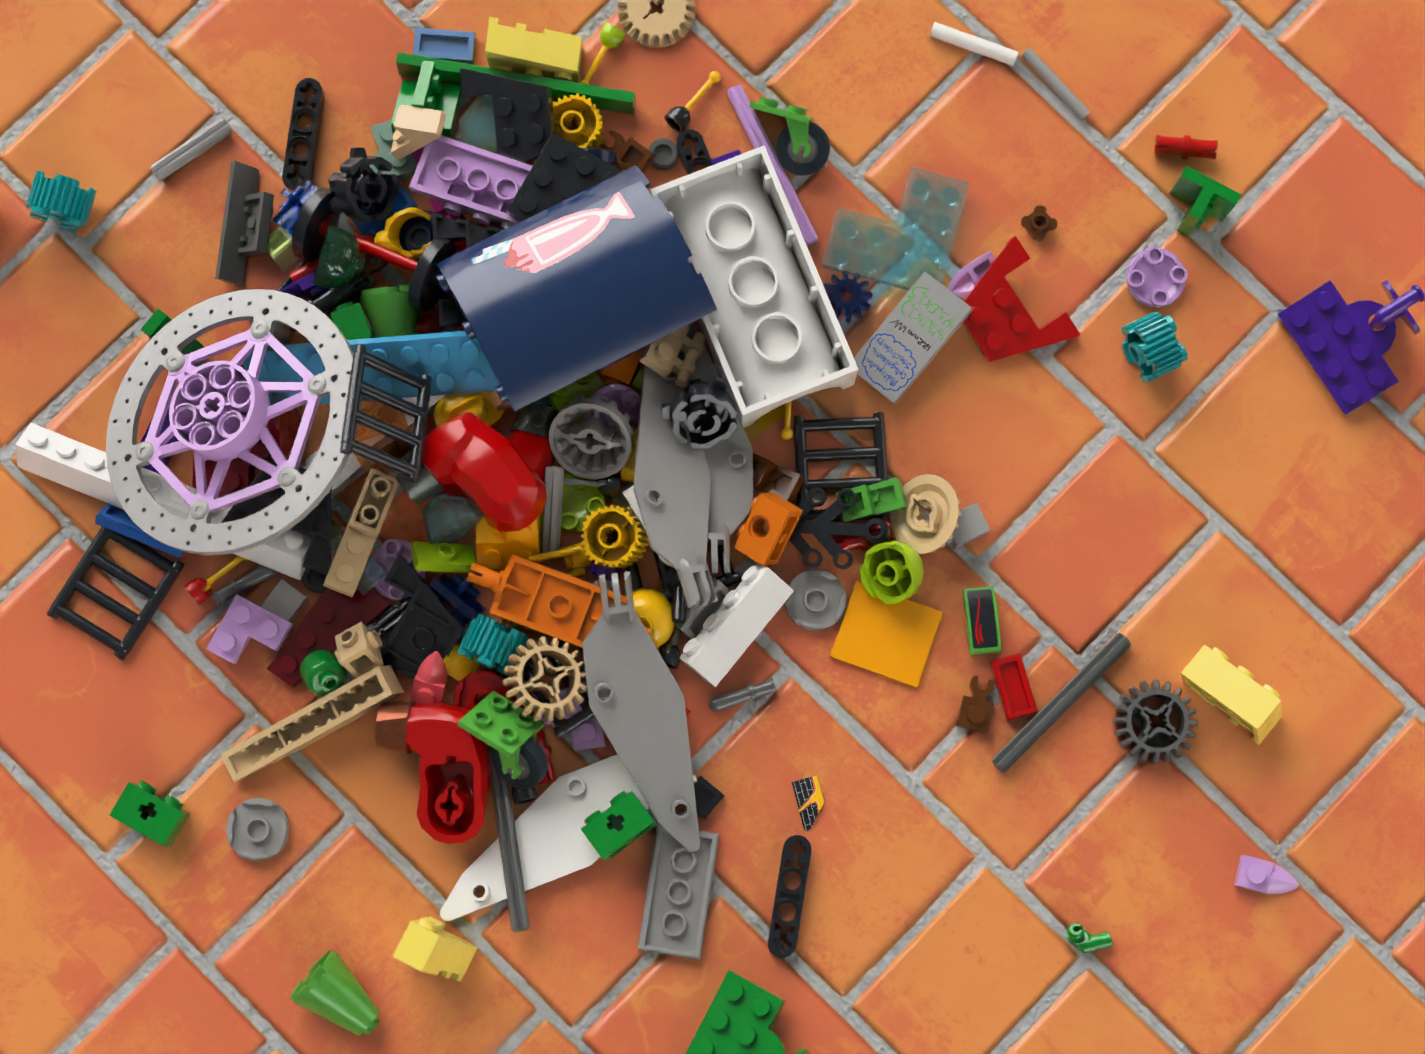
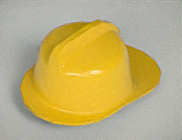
M490 392L445 395L438 401L434 410V420L437 427L453 417L465 412H471L488 426H491L500 420L504 410H495L489 397Z

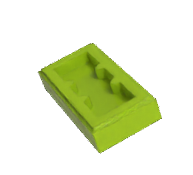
M412 541L410 551L415 570L475 574V572L470 570L474 562L477 563L472 545Z

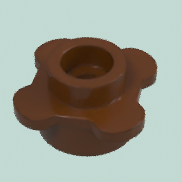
M1038 205L1034 208L1032 214L1022 218L1021 225L1023 228H1026L1035 241H1041L1049 231H1054L1057 228V220L1051 218L1046 213L1044 206ZM1041 221L1042 225L1038 226L1036 222Z

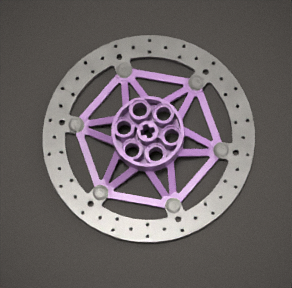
M249 289L224 293L198 303L179 314L158 331L139 352L125 374L115 396L107 428L106 456L110 480L116 497L131 520L157 541L176 550L200 555H225L255 548L275 539L303 520L333 487L350 456L340 453L353 351L335 323L317 307L294 295L275 290ZM253 320L251 329L189 354L184 355L181 351L182 348L194 339L212 329L232 322ZM278 323L291 327L309 340L322 359L325 366L324 372L313 375L275 338L273 333ZM246 344L230 362L212 361L199 367L194 366L197 362ZM271 346L303 378V382H260L258 378L267 347ZM253 352L249 369L246 371L240 365ZM166 368L169 371L147 437L145 442L137 444V431L143 405L155 380L161 371ZM270 392H300L270 406L268 396ZM361 394V397H360V404H359V410H360V411H361V409H362V394ZM330 395V411L325 435L312 463L306 472L301 474L298 471L299 464L321 398ZM307 403L289 460H287L267 428L268 421ZM169 408L170 426L160 435ZM356 424V431H355V438H354L355 440H356V436H357L359 424ZM174 435L179 440L166 444ZM260 439L276 462L277 467L250 453V449ZM188 450L194 451L196 495L163 463V457ZM239 457L272 476L271 479L217 499L232 459ZM205 461H217L207 489ZM151 464L189 504L190 510L186 519L170 513L155 499L143 479L142 467ZM282 487L285 490V494L281 498L255 514L235 521L210 523L213 513L277 488Z

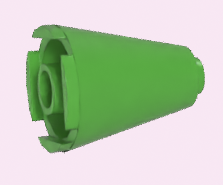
M410 285L360 291V298L375 338L417 335L420 310L411 307L409 304L408 294Z
M329 950L308 971L309 975L305 980H301L298 983L290 999L295 1004L358 1036L363 1032L368 1035L380 1021L377 1018L379 1009L338 953L334 950Z

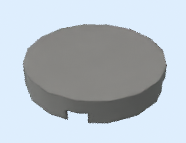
M811 569L800 573L791 581L789 587L794 592L785 601V606L789 617L796 625L810 631H821L832 627L840 620L846 608L847 596L843 585L835 575L825 570Z
M264 798L248 799L238 805L229 815L226 825L227 840L233 850L242 858L253 861L270 859L279 854L287 844L290 834L289 818L284 809L274 801Z

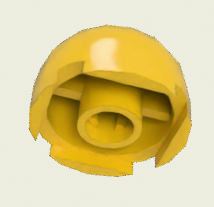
M636 589L633 591L634 609L644 627L651 628L650 637L656 648H659L669 640L675 627L672 621V605L664 594L654 589Z

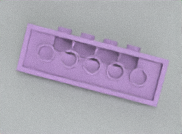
M441 135L438 139L425 145L409 188L412 192L439 200L440 204L444 205V211L452 215L460 216L462 212L473 215L472 220L479 224L488 226L491 221L500 224L501 229H505L521 222L508 215L507 209L530 172L532 165Z

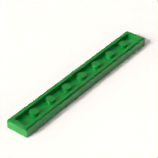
M402 52L397 54L396 65L399 75L418 78L422 62L433 61L436 66V74L441 75V82L461 85L460 69L464 68L551 87L552 101L558 102L557 98L564 99L565 95L567 98H570V95L575 96L579 93L580 97L585 95L586 99L590 98L592 105L595 104L597 109L634 115V92Z

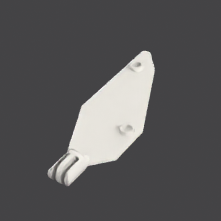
M618 754L559 777L514 822L524 891L589 867L600 858V855L584 835L581 828L586 825L584 820L597 810H600L602 813L612 806L610 801L619 793L625 791L628 794L630 791H633L647 810L650 808ZM693 775L694 782H697L696 775ZM617 817L613 818L611 821L613 826L610 829L622 830L624 826L621 823L625 820H619ZM499 838L462 873L440 910V916L443 920L452 921L507 899ZM483 886L485 888V895L478 898L476 890L478 887Z

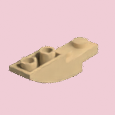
M373 468L370 469L323 586L353 597L399 482L395 477L386 475Z

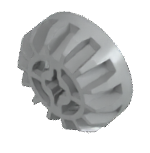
M580 395L573 402H566L555 416L549 430V444L555 459L570 473L586 479H602L617 473L626 464L634 447L635 429L629 425L630 416L628 413H621L617 410L618 403L613 400L609 404L601 401L600 395H594L591 399H586L585 396ZM595 411L594 416L587 418L585 421L577 420L581 414ZM600 412L609 416L616 427L609 426L607 421L600 417Z

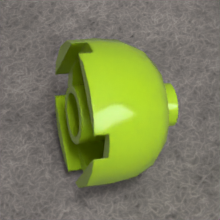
M900 541L882 542L865 553L866 557L864 564L860 567L862 584L873 598L877 596L880 600L884 601L882 603L896 604L917 592L923 581L924 567L918 552L911 546Z

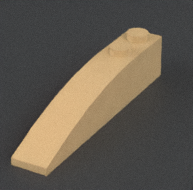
M391 665L377 666L220 755L233 782L240 781L377 709L383 702H389L404 694V691Z

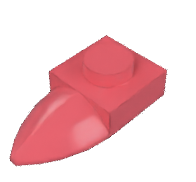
M433 652L421 663L414 678L410 701L443 704L447 685V669L439 652Z

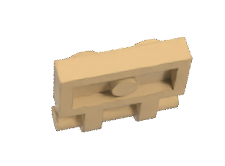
M686 325L646 345L639 361L663 378L672 371L677 375L675 384L685 387L688 380L692 379L695 374V363L697 358H700L704 352L705 347L703 344L706 337L704 334L696 332L692 340L686 336L689 326ZM680 350L686 354L683 361L677 357Z

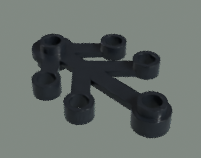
M813 487L808 491L807 498L797 506L803 512L789 539L801 553L804 564L811 568H816L822 563V554L820 551L811 548L800 533L813 534L833 557L834 565L845 570L851 567L853 557L849 552L843 550L830 535L866 537L873 544H879L888 540L890 528L885 521L879 518L871 519L866 524L832 522L845 509L851 508L857 503L856 493L849 488L842 489L838 493L837 500L814 521H801L815 506H822L827 501L826 492L820 487ZM817 491L821 492V500L813 502L812 495ZM851 493L852 501L848 504L843 503L842 498L844 494ZM874 525L881 527V532L877 536L871 535V528ZM814 552L818 558L815 563L810 564L808 562V555ZM842 554L848 556V562L845 565H839L838 558Z

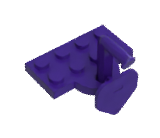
M1331 280L1278 313L1279 318L1345 416L1399 382L1382 356L1393 344L1396 337L1395 321L1400 317L1415 335L1420 332L1419 326L1407 309L1415 303L1425 300L1424 292L1419 286L1413 285L1411 290L1399 297L1389 282L1385 280L1381 285L1391 303L1383 306L1371 300H1361L1347 305ZM1375 314L1374 318L1371 320L1369 324V318ZM1375 328H1376V329H1382V328H1384V329L1381 330V331H1375V330H1373V329H1375Z

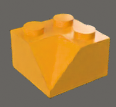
M476 505V552L478 565L488 569H506L511 554L527 560L529 556L541 554L540 516L530 526L519 531L499 532L488 525ZM539 560V561H534V562L537 563V564H540V563H541L540 560Z

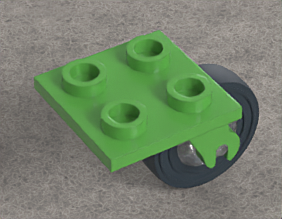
M759 97L758 102L752 101L749 108L786 117L788 126L781 131L776 142V155L784 169L795 175L806 176L819 171L825 165L830 154L829 138L819 125L811 122L812 116L806 115L808 109L789 105L788 110L778 108V101Z
M493 690L459 720L458 726L494 748L493 763L495 769L506 783L518 789H530L545 777L548 770L547 757L541 746L536 742L537 732L543 728L545 722L542 720L534 721L531 713L526 717L522 716L523 708L518 707L514 709L512 707L513 702Z

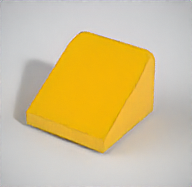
M456 643L448 658L446 655L443 661L446 665L447 675L460 682L470 672L476 671L480 664L476 663L478 656L471 660L458 654L460 645Z

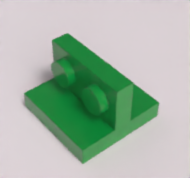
M423 61L417 82L402 80L391 121L392 132L396 131L394 121L398 107L400 105H408L443 111L446 114L441 135L452 138L462 98V86L441 84V75L436 74L435 62Z
M1186 166L1169 193L1190 205L1177 231L1188 236L1193 228L1199 230L1203 221L1205 222L1209 215L1223 222L1235 207L1242 194Z

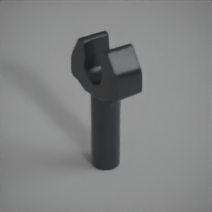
M671 567L666 574L665 586L674 591L672 621L673 623H684L686 600L681 583L676 579V569Z

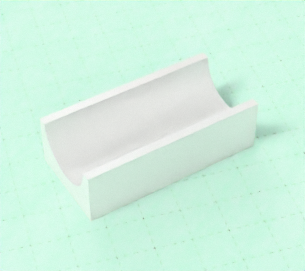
M765 145L650 189L652 196L659 195L677 225L692 254L687 260L689 263L692 262L697 274H702L716 305V311L696 321L701 333L706 337L705 342L712 360L717 366L719 377L727 380L726 391L735 401L737 416L743 429L753 425L764 414L799 397L827 388L841 387L843 390L854 385L859 369Z

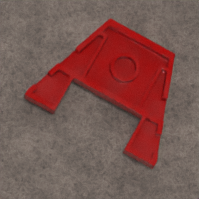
M1016 236L1008 240L1005 244L1006 246L989 265L990 267L963 300L973 310L962 324L987 362L1081 335L1066 312L1061 313L1041 328H1038L1006 280V275L1031 259Z

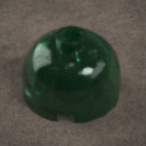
M328 226L321 247L318 266L315 270L313 285L330 289L343 288L352 281L355 274L361 276L365 258L360 257V244L357 238L350 232L335 226Z

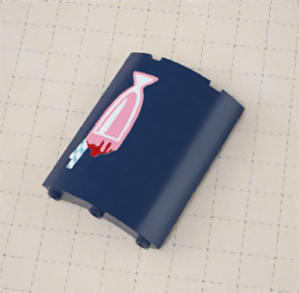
M636 165L436 263L441 273L436 276L444 293L450 291L466 319V322L462 323L469 339L473 340L476 338L499 383L495 390L503 404L509 402L514 412L717 310L702 274H697L692 262L689 263L687 260L692 254L677 225L659 195L652 196L648 191L651 184Z

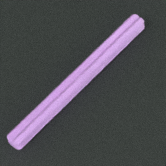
M741 85L731 87L727 91V95L754 149L765 145L807 246L814 244L818 236L780 164L754 109L749 108L750 101Z

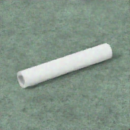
M934 22L930 32V36L1011 66H1014L1018 52L937 22Z

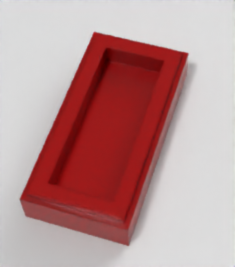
M1018 653L990 661L1006 721L1038 713L1021 654Z

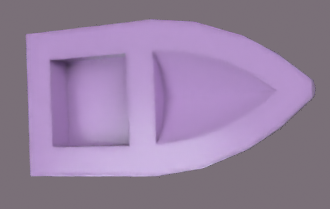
M988 251L965 265L957 272L947 289L959 298L966 297L995 259L992 252Z
M1240 855L1234 886L1266 894L1286 893L1299 887L1295 878L1288 871L1274 864V862Z

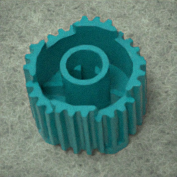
M36 171L26 203V208L31 210L29 216L43 222H47L48 218L60 221L59 226L70 231L77 232L80 226H86L97 191L89 187L88 191L78 187L80 182L68 176L56 174L54 179L44 177L45 172Z
M1155 311L1121 327V333L1126 337V341L1121 346L1124 351L1123 353L1130 364H1137L1138 369L1142 373L1139 377L1145 383L1182 366L1181 363L1188 360V353L1181 343L1178 344L1179 341L1176 339L1175 334L1177 326L1170 315L1163 317Z
M479 614L477 619L472 618L457 653L471 660L478 656L476 663L492 670L497 665L499 666L497 672L512 677L504 672L506 666H513L508 658L511 654L519 656L516 651L519 645L527 648L526 641L529 636Z

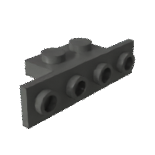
M231 161L215 279L243 286L247 257L266 254L269 244L270 221L273 215L274 195L267 192L256 193L259 169L237 161Z

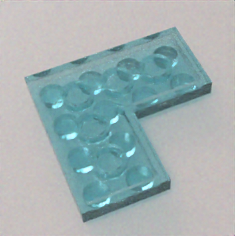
M911 167L896 223L837 207L821 267L908 291L924 271L942 284L970 182Z

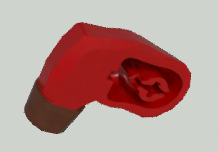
M416 701L383 702L380 705L376 718L375 739L377 746L406 754L414 752L420 757V793L416 813L420 827L434 840L446 844L464 843L475 837L484 824L492 765L488 745L458 726L459 720L470 710L442 703H417Z

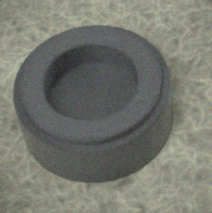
M661 138L655 140L650 145L649 150L656 155L651 162L654 168L669 170L675 166L678 161V148L673 141Z

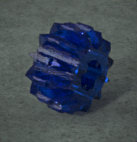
M845 270L842 273V280L833 274L830 278L832 284L824 283L823 286L837 319L839 320L840 315H845V323L848 324L851 322V314L860 320L863 316L861 310L869 311L871 305L867 301L872 299L873 293L865 291L869 286L868 281L858 283L860 274L855 273L853 279H848L849 274ZM845 292L852 294L848 302L842 301V295L844 296Z

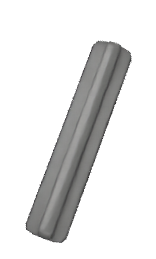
M223 118L219 119L152 164L151 170L159 180L165 179L232 133L230 126Z
M549 466L545 469L547 501L543 508L541 553L560 550L564 470L558 466Z

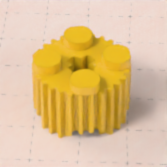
M577 93L575 96L570 95V98H567L566 95L564 99L557 98V103L553 101L556 135L582 149L598 148L601 145V140L604 138L602 116L596 105H592L590 98L586 99L585 95L580 97L579 93ZM574 125H578V129L573 131L568 130V128L572 129Z
M615 505L604 506V508H598V511H591V516H586L587 521L582 522L584 534L581 537L584 538L582 544H585V547L583 549L587 551L585 555L589 556V560L595 561L597 565L609 568H626L632 566L633 562L637 563L638 557H643L642 552L647 551L645 549V546L649 545L647 533L632 509ZM613 531L618 532L617 542H613L614 537L611 535Z

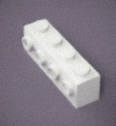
M756 563L755 566L746 570L738 587L724 597L723 605L720 609L705 620L703 629L697 637L692 638L686 643L683 648V654L679 659L703 680L716 687L794 590L770 568Z

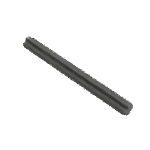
M1117 633L992 758L994 766L1001 772H1006L1131 646L1129 639L1122 633Z
M489 746L492 765L490 783L511 928L514 932L528 930L530 925L509 784L500 777L493 763L494 748Z

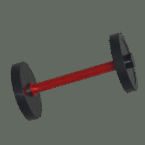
M324 186L316 189L307 199L295 223L292 235V251L294 256L312 262L323 254L332 238L412 272L413 275L408 294L409 304L411 307L425 313L431 310L444 293L436 278L437 275L441 274L436 263L456 254L455 243L439 236L426 247L417 262L337 227L341 213L338 215L333 214L328 205L331 199L335 197V191Z

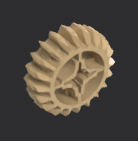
M545 636L539 638L538 645L533 639L527 641V648L519 645L516 648L519 656L511 654L508 658L513 666H506L504 668V672L512 677L504 679L503 685L513 687V689L506 693V697L516 696L518 699L512 704V707L516 709L521 704L525 706L522 711V716L524 717L531 710L534 711L533 720L537 722L541 719L543 713L546 722L553 721L554 714L559 720L565 718V710L572 714L576 710L574 703L581 704L584 700L579 693L587 691V686L580 683V681L586 680V673L579 672L585 666L584 661L576 663L574 660L578 657L579 651L576 650L569 654L567 650L570 644L565 642L559 648L558 638L555 637L549 645ZM542 655L558 660L563 666H551L546 658H542ZM531 658L534 664L532 666L533 678L523 683V668L527 660ZM544 673L545 676L549 675L550 677L557 675L548 686L547 682L545 684L542 682L534 684ZM568 676V692L561 701L558 695L560 693L559 680ZM532 691L540 692L545 700L550 701V704L539 702L528 693Z

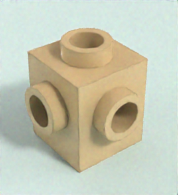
M362 622L335 636L337 646L335 656L341 666L345 667L355 678L360 677L377 666L384 665L380 651L382 641L375 630L370 631Z

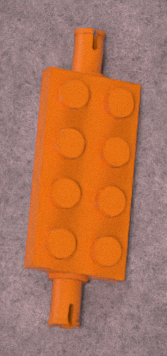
M511 554L504 571L501 570L499 573L474 562L470 570L482 576L469 573L467 577V582L493 590L492 593L495 594L489 611L490 614L553 638H558L580 648H583L582 643L603 614L599 586ZM608 590V604L614 603V594ZM620 595L621 602H627V597ZM645 627V629L647 630L648 634L650 635L651 628H646V627Z

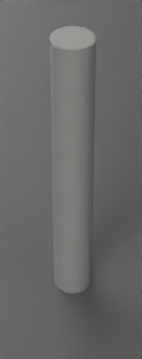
M1028 48L1022 54V57L1082 121L1091 113L1031 48Z

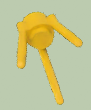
M582 542L560 547V550L528 557V560L532 562L562 557L566 569H573V571L567 574L572 577L586 574L584 567L591 565L590 557L585 555L587 551L583 549L585 544H582Z

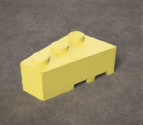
M489 16L485 54L490 68L566 81H579L583 52L581 36L544 29L543 33L531 32L526 30V24L516 23V28L499 25V18Z
M429 916L425 917V919L421 918L410 921L392 957L421 972L437 976L439 972H442L441 976L448 979L452 977L456 981L461 982L478 947L445 931L446 924Z

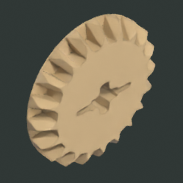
M619 0V21L625 33L635 42L653 48L666 47L681 40L690 30L695 18L694 0ZM664 2L662 14L655 12L649 15L651 12L650 4L659 5Z
M925 474L911 479L903 486L908 508L891 512L890 515L891 529L896 541L907 543L918 554L925 555L926 553H936V549L945 547V542L948 539L954 538L952 533L955 528L959 527L957 520L958 516L962 515L959 511L961 501L956 496L958 491L950 485L949 481L936 475ZM925 509L931 510L929 521L922 519L925 516Z

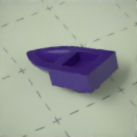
M324 267L281 289L280 292L296 297L305 295L307 298L311 296L316 298L334 286V283Z

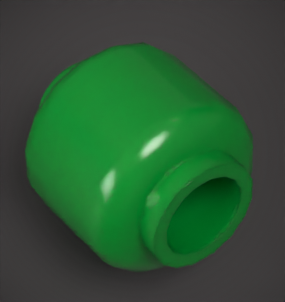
M327 650L311 652L304 658L300 666L302 680L309 690L318 696H326L344 684L346 677L345 669L338 662L336 656Z

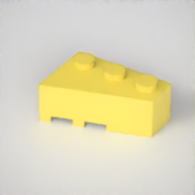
M1204 644L1181 672L1182 682L1212 707L1217 706L1229 715L1230 718L1228 720L1232 724L1237 726L1240 723L1252 732L1254 736L1251 740L1259 745L1282 718L1279 693L1269 685L1265 684L1262 687L1253 680L1255 677L1242 666L1236 668L1228 662V656L1218 648L1214 647L1211 650Z

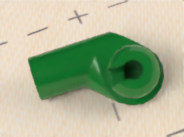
M1079 923L1071 924L1066 931V938L1069 943L1083 953H1090L1113 946L1108 931L1091 935Z

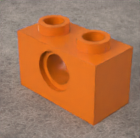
M760 493L751 503V513L746 523L738 530V540L734 548L762 566L776 565L803 510L775 493ZM765 521L769 525V531L767 534L764 532L763 529Z

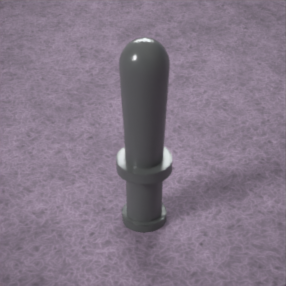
M262 565L237 581L234 579L230 580V585L217 592L213 591L211 594L217 605L220 606L222 602L236 594L242 596L243 591L275 576L277 571Z
M773 678L754 686L750 683L747 684V688L715 696L709 701V707L712 711L719 712L751 699L755 702L757 697L772 692L777 693Z

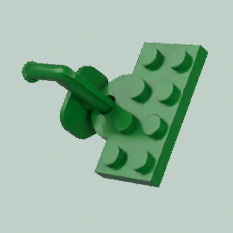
M728 970L686 1054H787L781 1038L771 1030L786 1001ZM801 1048L796 1054H810V1051Z

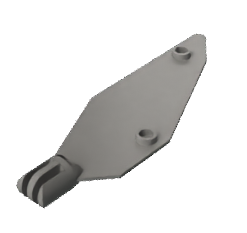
M690 323L688 324L689 330L686 336L692 340L697 330ZM706 348L702 356L697 358L695 374L692 379L688 380L684 388L688 387L691 380L700 378L702 381L710 382L715 376H718ZM680 350L677 357L683 361L686 354ZM726 408L721 423L727 419L729 411ZM738 416L735 417L737 428L730 438L716 443L711 448L703 449L711 473L707 545H711L712 573H718V545H724V573H730V536L751 512L750 506L753 502V448Z
M644 364L633 487L651 549L677 570L688 608L716 603L718 598L706 563L711 490L710 469L704 450L691 448L689 432L691 431H689L688 426L683 424V422H679V425L686 430L688 440L686 444H680L672 433L670 419L662 418L661 405L671 402L677 392H685L684 387L675 384L677 375L671 371L669 375L663 378Z
M624 572L627 602H621L618 573L611 574L614 603L608 604L605 575H599L603 614L582 643L589 707L657 821L688 851L695 852L700 848V836L684 694L634 609L631 573ZM684 804L686 806L685 811L677 812L675 810L676 805Z

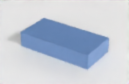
M415 28L413 54L473 65L476 34L475 32Z

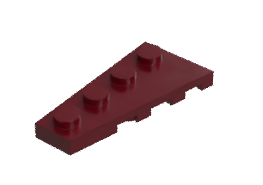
M360 581L353 597L326 588L267 669L294 688L302 681L300 666L307 655L317 650H327L334 653L337 650L336 635L359 622H362L365 626L392 605Z

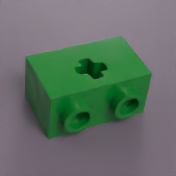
M140 780L139 784L128 782L109 816L163 846H171L190 814L182 809L184 803L169 795L166 799L155 794L157 788L143 780ZM148 806H153V810L157 811L155 817L147 818L150 814L146 812Z
M625 791L619 793L610 801L612 806L602 813L600 810H597L584 820L586 825L581 830L605 862H608L657 825L633 791H630L628 794ZM615 817L619 820H625L621 823L624 827L620 831L615 828L610 829L613 826L611 821Z

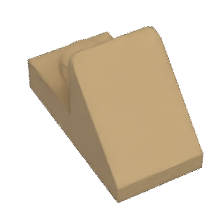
M400 105L394 121L396 131L393 134L394 141L390 153L400 160L441 137L446 114L440 110Z

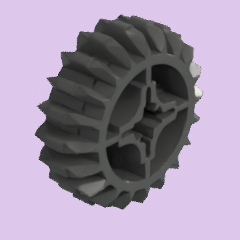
M1153 680L1150 688L1146 681L1140 682V692L1136 687H1130L1128 691L1132 698L1124 694L1119 698L1126 706L1117 705L1114 707L1115 712L1122 714V718L1112 719L1113 724H1121L1122 729L1114 731V735L1120 736L1124 734L1126 738L1119 743L1120 747L1122 748L1130 744L1132 746L1128 751L1130 757L1140 751L1139 761L1142 763L1148 759L1149 755L1153 765L1158 764L1160 756L1164 763L1171 762L1170 752L1174 757L1180 758L1182 753L1178 746L1185 750L1189 749L1191 745L1185 740V737L1194 739L1196 738V733L1188 729L1189 727L1198 726V721L1189 720V715L1195 714L1196 709L1191 708L1187 710L1185 707L1191 701L1190 697L1180 700L1178 697L1182 694L1181 688H1176L1170 693V682H1165L1160 690L1159 680ZM1145 697H1157L1165 700L1156 710H1151L1147 706L1143 707L1139 704ZM1173 709L1178 718L1177 732H1175V728L1169 722V715ZM1133 712L1136 713L1135 716L1141 722V730L1138 733V737L1132 728L1131 719ZM1160 714L1159 718L1161 721L1158 723H1161V727L1151 729L1149 717L1152 718ZM1155 734L1171 740L1163 748H1154L1145 744Z

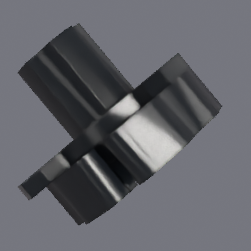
M364 147L351 148L350 158L340 165L341 173H333L328 180L329 189L335 191V197L328 203L332 213L338 215L344 212L346 216L354 221L367 223L371 220L381 221L391 212L392 203L398 195V176L390 173L378 175L370 168V165H374L380 171H391L392 164L382 157L367 156ZM374 205L372 211L366 214H363L361 212V210H369L370 207Z
M715 376L710 382L702 381L700 378L691 380L688 387L684 389L685 392H677L671 402L661 405L662 418L670 419L672 433L680 444H686L688 440L686 430L679 425V422H683L691 431L689 432V439L692 449L711 448L716 443L727 440L737 428L735 418L737 416L735 401L725 391L727 380ZM726 408L729 413L727 419L721 423Z

